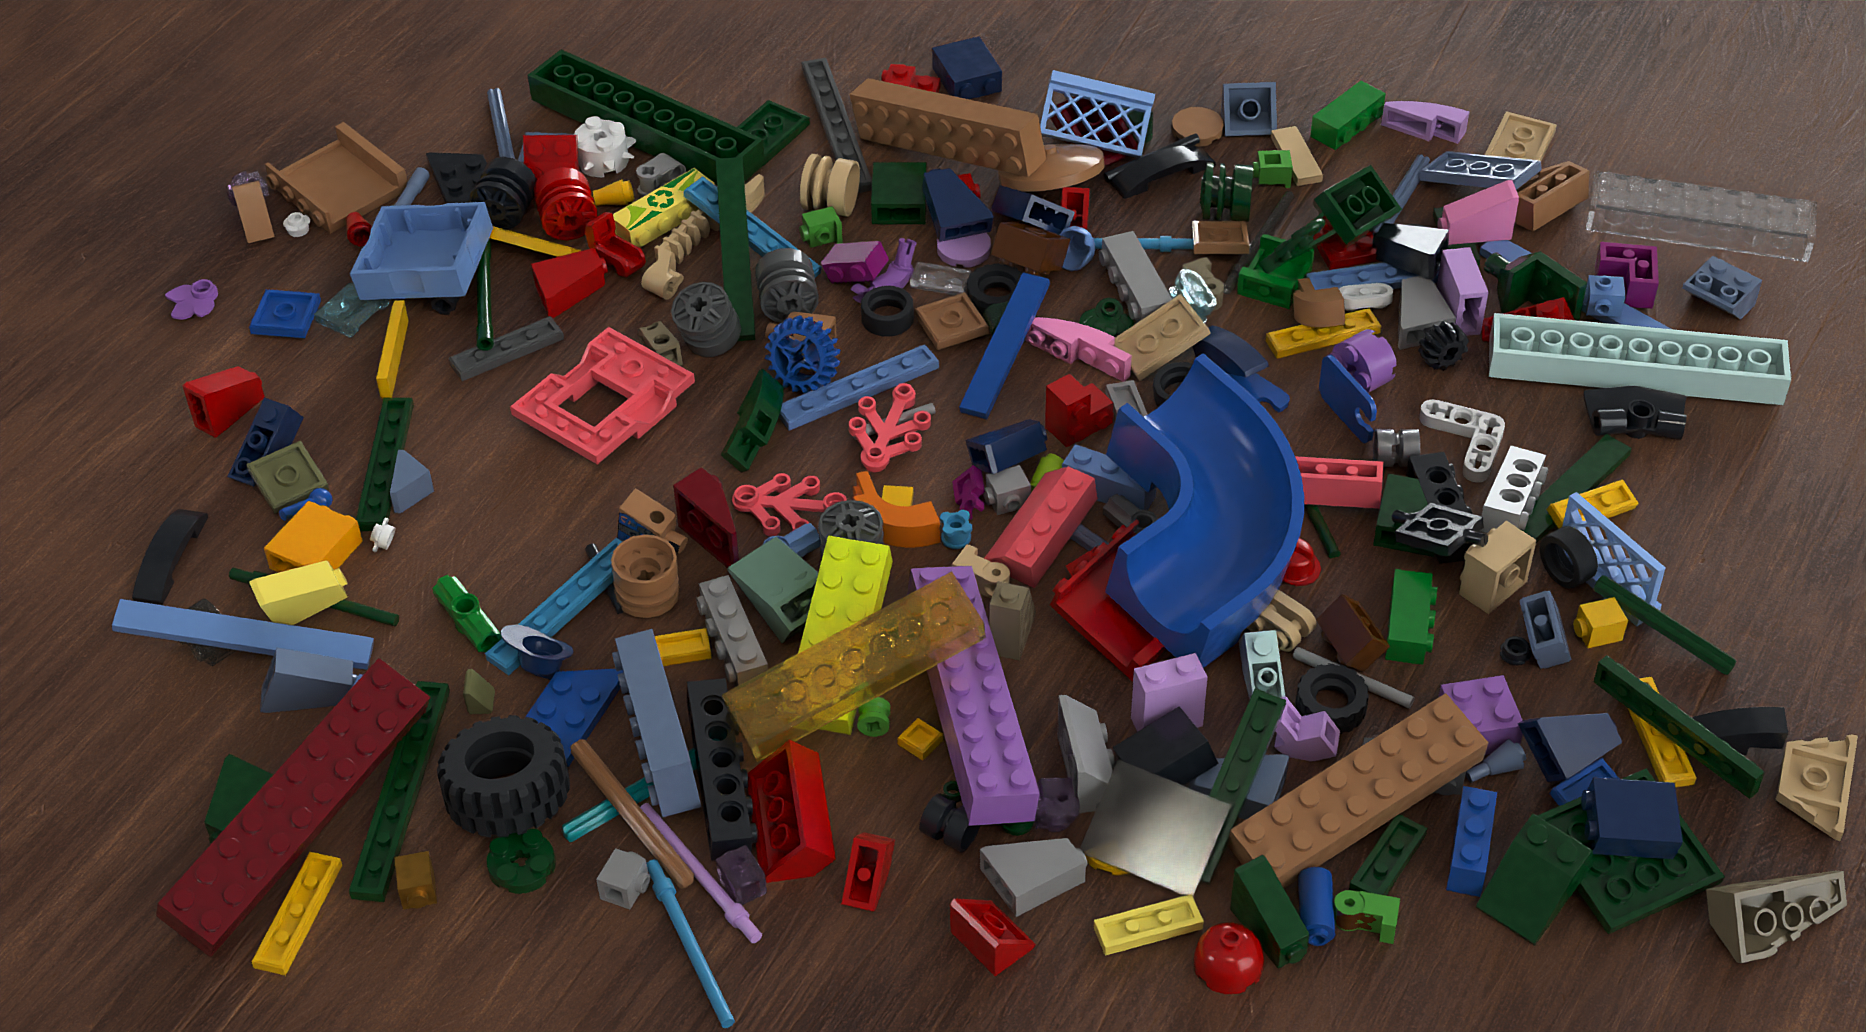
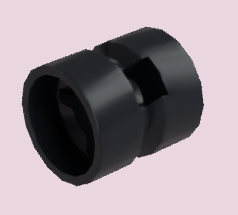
M938 793L932 797L924 809L920 819L919 830L935 840L943 838L945 845L962 853L975 840L981 825L969 826L964 806L957 808L955 800Z

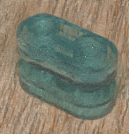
M1182 269L1174 281L1176 286L1170 287L1168 292L1172 299L1181 294L1205 323L1207 320L1206 315L1211 314L1217 301L1198 273L1189 269Z

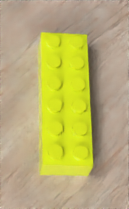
M834 536L827 537L784 707L788 724L851 735L893 561L890 546Z

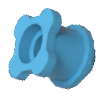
M968 511L943 512L940 515V522L944 525L941 540L948 548L961 549L967 544L969 545L972 524L968 521L970 518Z

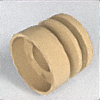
M811 154L805 163L801 178V207L806 210H812L813 208L819 210L825 208L826 205L827 207L833 206L837 215L849 217L855 207L859 191V163L854 160L838 158L833 166L831 157L824 156L821 158L818 154Z

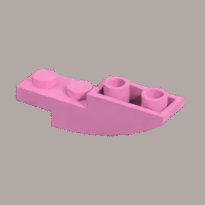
M1041 317L1034 318L1026 335V342L1069 364H1072L1076 359H1080L1086 364L1122 382H1125L1131 376L1132 355L1114 347V336L1071 321Z

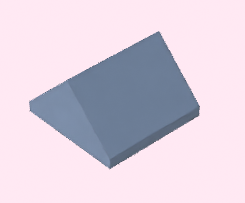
M1276 82L1223 84L1221 117L1224 123L1223 131L1225 137L1271 135V130L1277 129Z

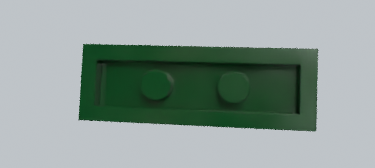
M1400 814L1394 817L1351 880L1349 890L1386 896L1426 837L1428 828Z

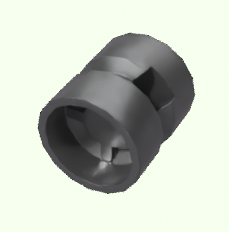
M1375 429L1373 460L1383 462V467H1393L1395 463H1398L1400 467H1408L1409 456L1420 455V434L1418 429H1400L1398 433H1395L1393 429ZM1392 445H1396V452H1392Z

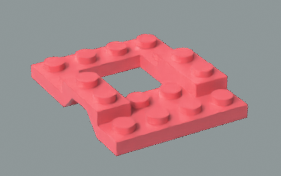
M608 327L588 343L577 366L564 376L551 373L511 405L510 409L511 414L598 465L628 438L633 436L639 439L676 408V398L695 382L694 373ZM598 382L628 398L595 427L559 407L566 399L572 402L577 401Z

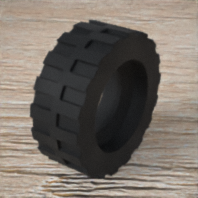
M994 263L977 268L969 275V279H967V295L983 319L986 318L991 321L1001 320L1023 273L1018 268ZM993 287H1001L1010 290L1011 293L1006 296L993 297L984 294L983 291Z
M1330 663L1328 665H1317L1315 668L1307 670L1306 674L1301 676L1297 688L1295 707L1301 716L1325 711L1340 730V734L1350 732L1356 726L1358 727L1366 716L1369 688L1364 683L1365 680L1362 676H1359L1355 670H1350L1344 665L1339 666ZM1322 690H1336L1347 696L1348 703L1343 708H1328L1317 702L1316 695Z

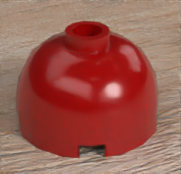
M1223 922L1214 925L1200 936L1193 959L1195 973L1198 978L1200 975L1207 982L1206 986L1212 991L1222 994H1240L1245 992L1248 986L1254 982L1256 984L1260 980L1264 966L1262 944L1257 936L1244 925L1234 922Z

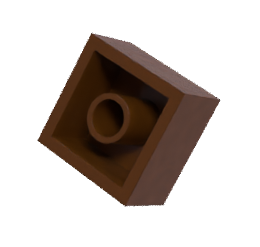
M1000 222L991 255L1000 257L999 262L1005 265L1015 266V264L1024 266L1023 271L1030 274L1039 275L1040 272L1050 274L1051 271L1062 270L1071 239L1025 222Z

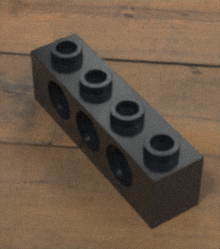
M1444 452L1409 456L1406 477L1419 480L1428 505L1433 503L1472 514L1471 508L1465 505L1463 488L1461 485H1457L1455 480L1454 466L1452 463H1448ZM1463 544L1449 557L1436 554L1439 564L1466 561L1464 555L1473 544Z

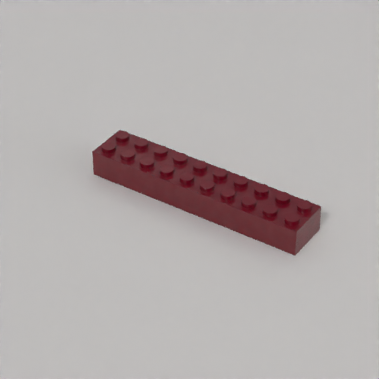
M378 658L158 902L156 916L209 957H212L427 710L431 697Z

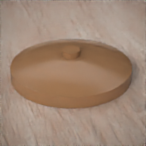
M1048 144L1044 145L1047 160L1029 177L999 170L998 177L1002 186L1018 191L1059 189L1084 182L1099 174L1105 166L1104 156L1099 148L1091 145Z

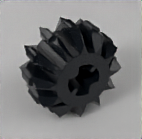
M1442 321L1439 326L1433 324L1432 330L1424 332L1425 338L1419 341L1421 346L1418 350L1420 356L1434 370L1439 368L1444 371L1449 365L1454 367L1455 362L1463 360L1462 354L1468 351L1466 345L1469 340L1466 334L1453 322L1447 323Z

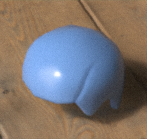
M1071 226L1063 229L1059 235L1071 240L1062 268L1069 271L1080 270L1094 257V238L1085 228Z

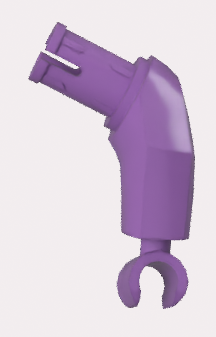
M900 238L895 260L889 264L886 273L876 277L874 281L870 280L869 288L859 283L853 285L851 290L858 294L853 299L861 303L862 298L867 292L880 286H895L903 289L914 272L911 262L917 243L911 239H906L905 242V238Z

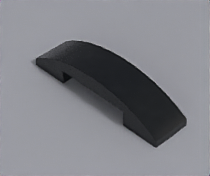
M1171 147L1147 155L1117 174L1111 180V185L1124 199L1148 191V183L1184 169H1188L1192 174L1204 171L1207 167V162L1214 163V167L1216 162L1202 147Z
M178 509L162 523L154 535L141 563L133 590V601L163 605L174 584L171 574L190 538H198L208 519L207 513Z

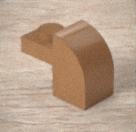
M1309 278L1298 279V290H1294L1293 293L1294 319L1298 323L1310 327H1330L1345 324L1344 298L1338 287L1315 290Z

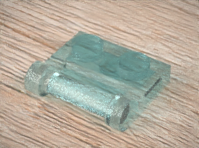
M350 282L314 314L317 323L347 337H353L367 319L377 310H382L389 304V299L360 300L354 283Z

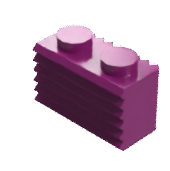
M880 241L834 244L832 250H829V254L824 257V260H821V265L829 281L833 284L835 282L837 284L839 282L847 283L848 281L850 283L852 281L865 282V280L869 282L870 280H875L889 261V258Z

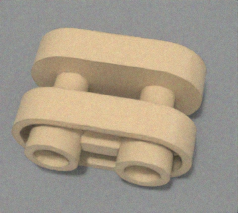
M1278 590L1267 608L1247 628L1251 632L1276 630L1279 650L1290 652L1301 642V637H1307L1316 628L1317 622L1309 609Z

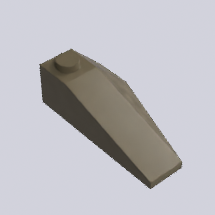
M1839 870L1735 883L1706 889L1710 925L1738 963L1772 956L1778 952L1777 948L1787 941L1796 940L1801 936L1800 932L1812 924H1820L1847 906L1844 871Z

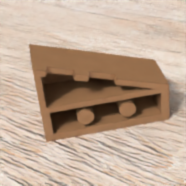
M1570 161L1542 169L1538 172V175L1533 176L1516 190L1519 201L1515 223L1525 229L1535 231L1586 200L1589 193L1590 171Z

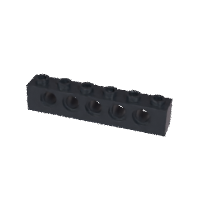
M726 678L688 681L686 703L693 748L695 750L711 861L751 857L752 843H757L758 841L756 823H750L749 816L753 815L751 795L745 796L744 789L748 788L747 769H741L740 762L744 761L742 742L736 743L735 736H739L738 717H732L731 710H735L734 692L727 690Z

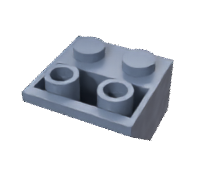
M1712 256L1683 284L1682 288L1691 295L1742 319L1755 306L1762 280L1724 260Z

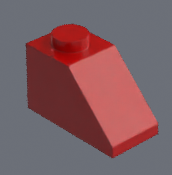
M862 832L853 838L841 904L873 912L876 910L890 871L895 839Z

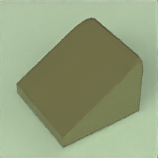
M467 669L463 691L467 712L469 714L492 713L495 696L494 687L473 669Z

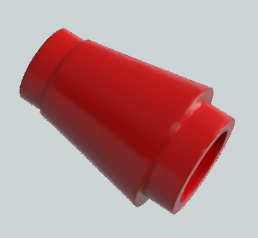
M352 212L346 217L347 238L354 245L365 246L369 240L372 226L360 213Z

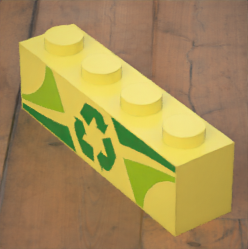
M695 168L689 170L614 213L615 234L641 248L680 225L683 219L687 220L690 217L692 211L696 212L699 209L684 197V190L702 176L712 184L714 182Z

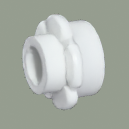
M294 212L284 220L283 226L286 227L289 235L300 237L308 233L310 218L302 213Z

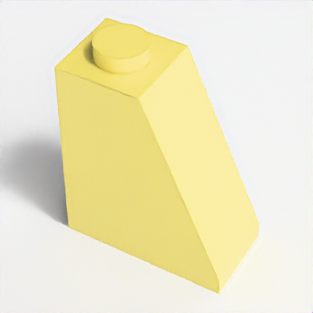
M327 560L249 581L260 607L274 623L295 625L348 598L343 588L348 583L340 568L334 570Z

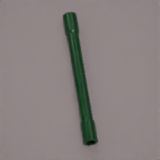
M490 239L486 244L476 269L478 323L476 327V344L483 351H488L494 346L491 314Z

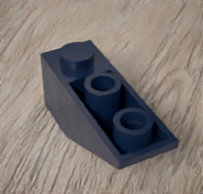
M264 397L227 477L254 487L256 483L247 471L246 464L291 445L304 417L290 406Z

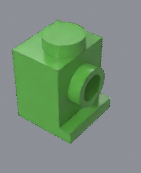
M1290 150L1258 151L1257 162H1252L1253 178H1258L1259 184H1285V188H1290L1293 169Z
M833 206L802 214L803 225L799 226L800 236L803 242L807 241L810 248L835 241L837 244L843 243L842 222Z

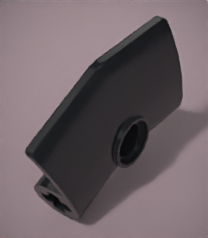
M1638 386L1584 391L1583 396L1589 421L1597 436L1626 434L1629 437L1641 439L1649 434L1681 440L1683 437L1687 415L1684 414L1685 395Z

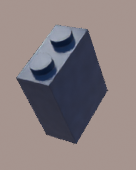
M980 36L932 48L933 70L938 78H941V82L950 96L973 99L1002 91V70Z
M1593 777L1588 789L1583 791L1581 805L1582 809L1587 811L1588 817L1585 823V839L1590 841L1593 854L1674 859L1683 843L1675 783Z

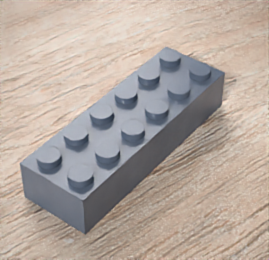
M653 629L615 638L618 651L613 652L612 656L616 671L623 670V673L617 675L622 694L629 693V695L623 696L628 716L635 715V717L629 718L634 738L641 737L640 740L635 741L640 760L647 759V762L641 763L646 783L653 782V785L648 786L652 806L659 804L662 818L701 807L691 760Z

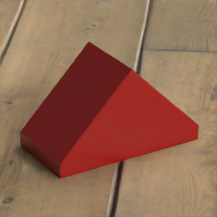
M1062 188L1061 206L1075 212L1070 227L1078 226L1088 230L1090 188Z

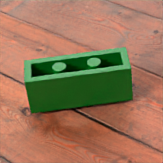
M1359 81L1313 115L1310 137L1336 150L1344 143H1348L1357 133L1365 130L1374 120L1381 118L1386 93L1363 81Z
M1395 569L1387 633V643L1390 647L1386 650L1385 660L1423 665L1425 652H1432L1434 634L1428 633V628H1434L1436 610H1430V605L1435 606L1438 588L1432 587L1433 574Z

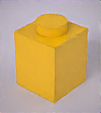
M1615 597L1579 605L1577 617L1573 625L1576 635L1582 638L1586 647L1593 648L1623 641L1628 619Z

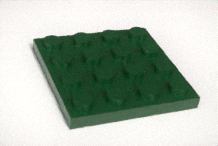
M1647 768L1623 778L1627 780L1655 781ZM1582 796L1537 815L1591 849L1590 841L1585 839V823L1588 817L1587 811L1582 809ZM1680 814L1683 843L1674 859L1593 854V866L1576 889L1607 934H1611L1722 883L1725 876Z

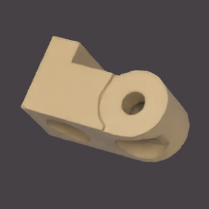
M967 544L952 563V567L972 566L980 594L992 598L998 581L1009 583L1010 570L1003 563H991L989 560L977 556L978 548Z

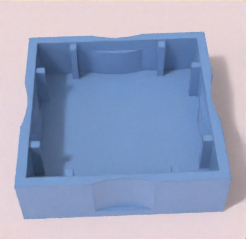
M485 202L448 203L435 206H382L371 228L369 240L361 249L350 273L359 299L378 300L465 296L493 230Z

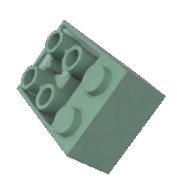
M777 536L727 568L730 575L781 643H784L805 628L818 572Z

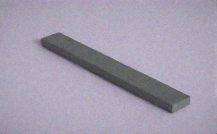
M821 58L801 62L804 77L835 161L838 158L857 161L860 167L858 193L872 191L870 173L827 59Z

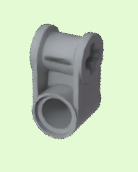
M660 153L652 160L640 165L636 170L637 177L640 180V185L637 188L638 195L644 197L686 173L685 166L665 153Z

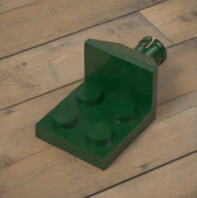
M1541 251L1518 257L1512 262L1503 258L1498 252L1488 257L1484 264L1486 266L1484 271L1493 275L1498 280L1496 290L1501 313L1513 311L1527 301L1536 305L1564 297L1574 319L1579 321L1587 282Z

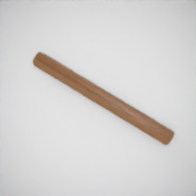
M579 739L570 747L571 754L652 855L659 861L676 885L681 889L691 885L694 882V873L587 741Z

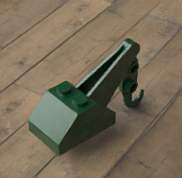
M1369 165L1319 194L1313 200V205L1319 215L1306 226L1294 232L1289 240L1278 245L1272 254L1258 264L1265 273L1269 274L1283 264L1334 237L1345 249L1391 219L1402 208L1373 167ZM1326 223L1331 231L1314 240L1313 236L1320 232Z

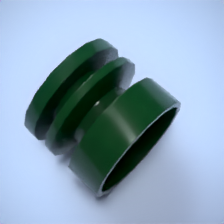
M1207 162V167L1202 176L1200 194L1203 219H1210L1211 207L1217 208L1216 220H1221L1223 210L1226 208L1230 211L1231 221L1249 222L1253 165L1235 164L1232 176H1226L1224 163L1220 164V175H1213L1214 163Z

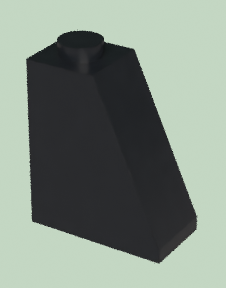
M1383 223L1379 231L1374 233L1372 247L1376 249V260L1434 280L1440 269L1442 251L1449 249V230Z

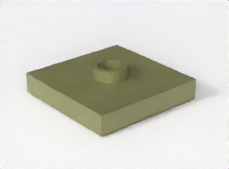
M301 440L246 464L247 471L274 514L278 513L280 509L308 499L314 489L324 488L329 490L327 481Z

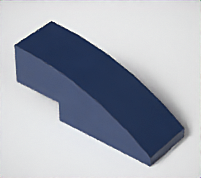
M1212 325L1208 327L1211 334L1193 345L1195 357L1204 353L1228 374L1248 377L1269 367L1268 361L1245 340L1217 326Z

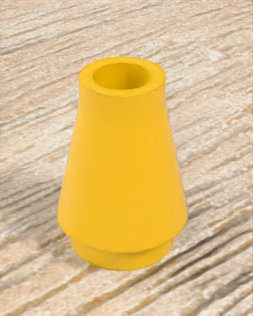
M621 179L603 188L593 190L596 206L628 205V202L634 201L630 180L623 181Z

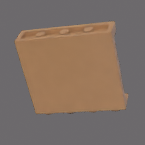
M345 122L335 126L338 140L278 171L270 163L265 164L268 185L273 190L279 191L287 202L291 201L302 214H307L318 227H323L330 234L347 225L346 217L348 214L358 212L363 216L401 195L408 182L403 167Z

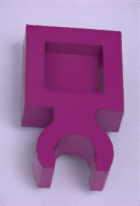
M972 465L952 481L955 502L960 505V510L969 512V520L973 519L972 511L974 508L981 512L984 510V502L979 497L985 492L982 470Z

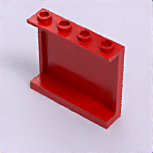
M1137 519L1128 527L1122 525L1111 537L1113 541L1108 545L1103 542L1093 552V559L1089 562L1083 560L1072 572L1073 577L1069 580L1065 577L1060 580L1052 590L1055 595L1050 603V606L1132 681L1134 668L1152 664L1166 650L1156 637L1154 638L1105 592L1118 547L1136 535L1134 531L1140 523Z

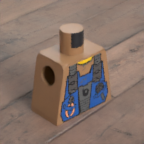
M636 488L619 507L617 538L621 541L638 535H654L667 540L678 554L684 550L688 541L687 537L675 531V513Z

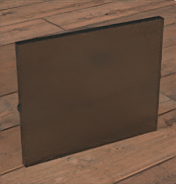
M1118 760L1100 802L1096 804L1097 810L1080 849L1088 857L1180 895L1192 894L1194 897L1209 858L1215 852L1214 846L1231 805Z

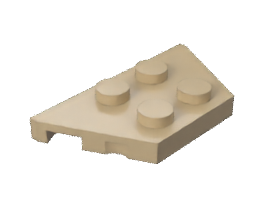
M1847 735L1845 740L1829 742L1827 737L1817 738L1812 741H1789L1784 748L1775 800L1834 840L1840 841L1844 833L1858 736Z

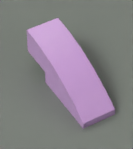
M1391 101L1384 104L1381 125L1426 141H1430L1433 136L1458 144L1466 133L1469 111L1435 103Z

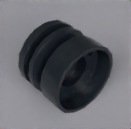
M493 158L485 166L468 200L469 202H485L492 226L511 229L521 222L527 207L534 198L533 190L537 178L530 168L514 158Z

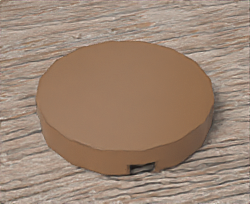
M1189 107L1180 110L1174 115L1171 125L1172 134L1175 138L1177 136L1183 139L1196 133L1199 136L1200 143L1194 146L1198 147L1210 145L1215 139L1218 141L1224 129L1222 117L1217 112L1203 107Z

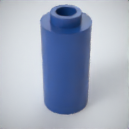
M1309 867L1298 874L1299 916L1309 932L1308 943L1314 946H1322L1335 937L1332 874L1329 870L1322 867Z

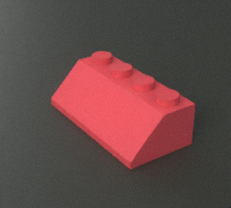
M1069 466L1045 473L984 559L989 560L991 563H1003L1009 568L1011 578L1035 588L1097 501L1095 478Z

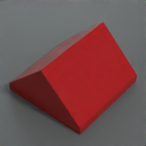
M954 898L950 903V932L994 976H997L1035 947L1036 944L991 900Z

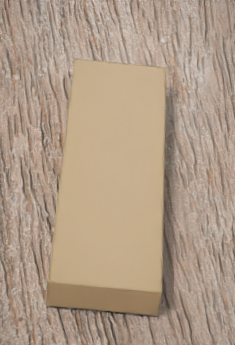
M1293 126L1271 130V139L1277 150H1290L1293 166L1292 178L1296 185L1302 186L1322 182L1323 174L1298 128Z

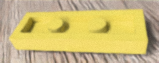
M1192 894L1096 919L1094 920V930L1106 956L1202 930L1204 921Z

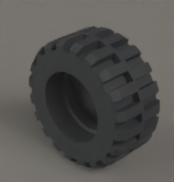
M509 715L508 718L501 719L500 716L492 717L491 721L484 723L482 721L476 722L472 728L461 730L457 734L456 739H451L444 748L445 751L443 750L439 757L437 775L447 813L464 830L473 834L477 831L483 837L497 835L499 838L509 837V834L512 833L520 835L527 833V829L531 827L536 829L542 826L546 818L551 819L557 814L558 807L563 806L567 799V793L570 790L569 773L561 739L550 727L542 722L538 724L533 718L525 717V719H520L519 716ZM516 773L509 777L501 779H492L502 774Z

